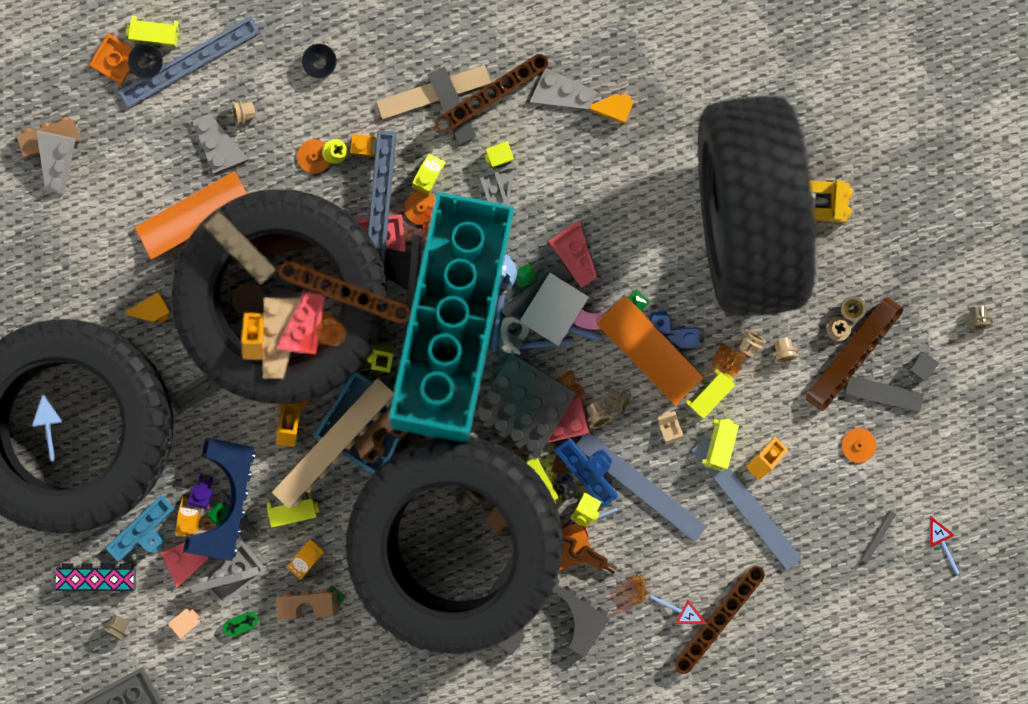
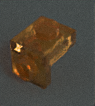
M635 573L630 578L639 594L630 598L631 603L636 602L639 604L647 599L646 595L649 593L644 586L648 584L642 575L638 576Z

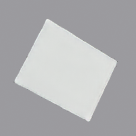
M549 273L519 322L559 346L589 297Z

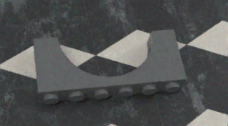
M512 555L488 595L507 581L514 555ZM557 579L552 591L566 601L574 617V633L568 647L585 658L610 620L607 616L608 612L601 607L594 608L591 606L592 601L584 596L579 598L574 595L576 593L574 589L567 585L565 588L562 587Z

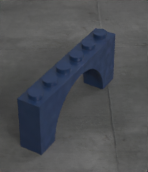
M205 438L201 457L214 462L223 470L230 484L231 502L227 514L216 527L204 533H186L183 553L225 561H232L237 553L236 540L241 532L239 524L244 516L243 503L248 496L247 482L250 481L252 474L250 466L255 459L254 447Z

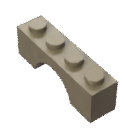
M220 212L205 225L260 283L275 271L273 266Z

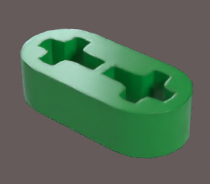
M245 612L227 620L223 624V631L227 636H236L256 627L259 618L254 612ZM247 615L255 618L251 626L249 623L242 624V621L247 619ZM229 622L233 625L239 623L240 626L235 628V633L227 630Z

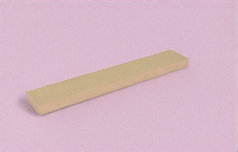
M485 65L450 76L458 95L491 84ZM429 83L376 102L382 120L438 102L439 99L432 84Z

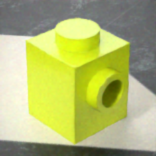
M508 141L486 148L487 154H484L487 165L491 164L492 169L514 161Z
M584 493L570 519L578 525L587 528L591 522L595 523L600 514L597 510L601 501Z

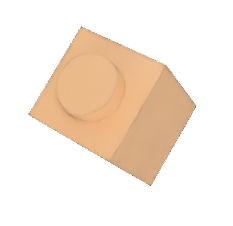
M186 608L168 624L178 637L182 638L200 623L198 620L200 616L194 609Z

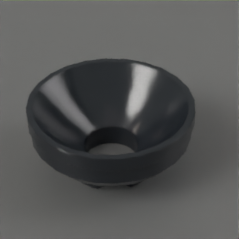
M144 43L135 46L130 51L128 67L135 76L144 79L152 78L162 69L163 58L155 46ZM140 57L147 58L149 64L146 68H141L138 65Z
M313 44L303 53L302 66L305 72L313 78H326L336 68V55L325 44ZM323 57L326 60L323 68L315 66L316 58Z

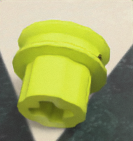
M332 139L326 142L322 148L323 158L330 164L343 162L348 154L346 144L339 139ZM335 148L339 149V153L335 154L333 152Z

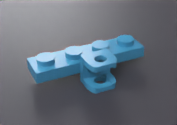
M160 495L106 547L107 551L118 562H121L139 544L146 551L156 553L165 545V539L155 528L175 508L163 495Z

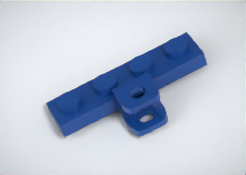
M666 311L651 312L650 321L677 349L700 347L698 327L670 328V319Z
M570 437L555 448L554 451L589 493L595 499L601 501L600 506L602 508L618 498L616 491L602 476L610 469L612 458L604 449L596 451L587 458Z

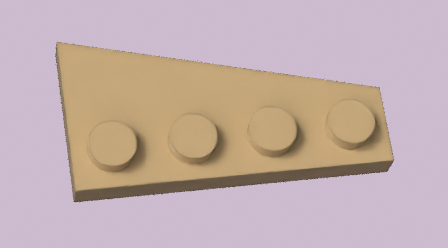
M264 298L263 378H284L290 351L277 349L276 347L300 299Z

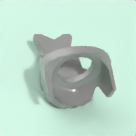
M507 317L501 321V350L513 355H520L519 349L530 330L529 327L519 322L520 318ZM519 323L522 326L521 333L517 335L511 334L507 329L509 324Z

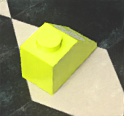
M428 154L412 183V188L430 196L446 162Z

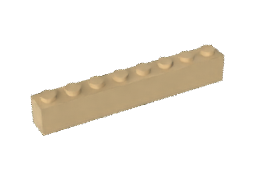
M377 378L272 493L288 508L292 506L296 508L303 500L301 496L305 492L309 494L316 486L314 482L319 477L323 479L329 472L327 468L332 463L336 465L343 457L341 453L345 449L349 450L356 443L354 439L357 435L362 436L369 429L367 425L370 421L375 422L382 415L380 412L384 406L388 408L393 403L394 392Z

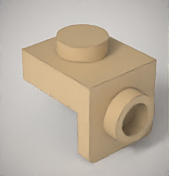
M675 411L665 412L657 417L666 445L684 439Z

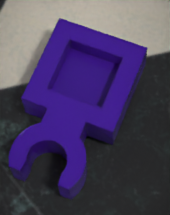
M200 474L199 486H193L188 505L207 510L212 496V490L208 488L213 485V477H210L208 482H203V474Z

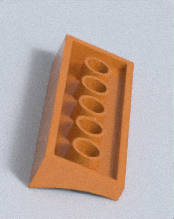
M234 171L134 228L150 259L154 261L185 244L198 225L213 211L237 197L246 195L247 192Z
M625 294L596 320L597 325L675 406L704 378Z

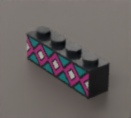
M62 563V567L56 568V591L136 590V567H131V563H119V567H112V563H100V567H93V563H81V567H73V563Z

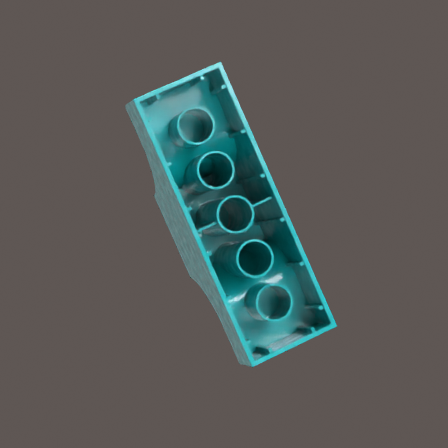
M437 192L389 417L390 429L468 443L497 307L502 272L513 222L514 206Z

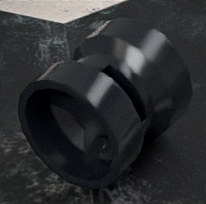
M564 473L554 478L555 487L558 488L556 491L557 496L560 500H569L576 495L571 474Z

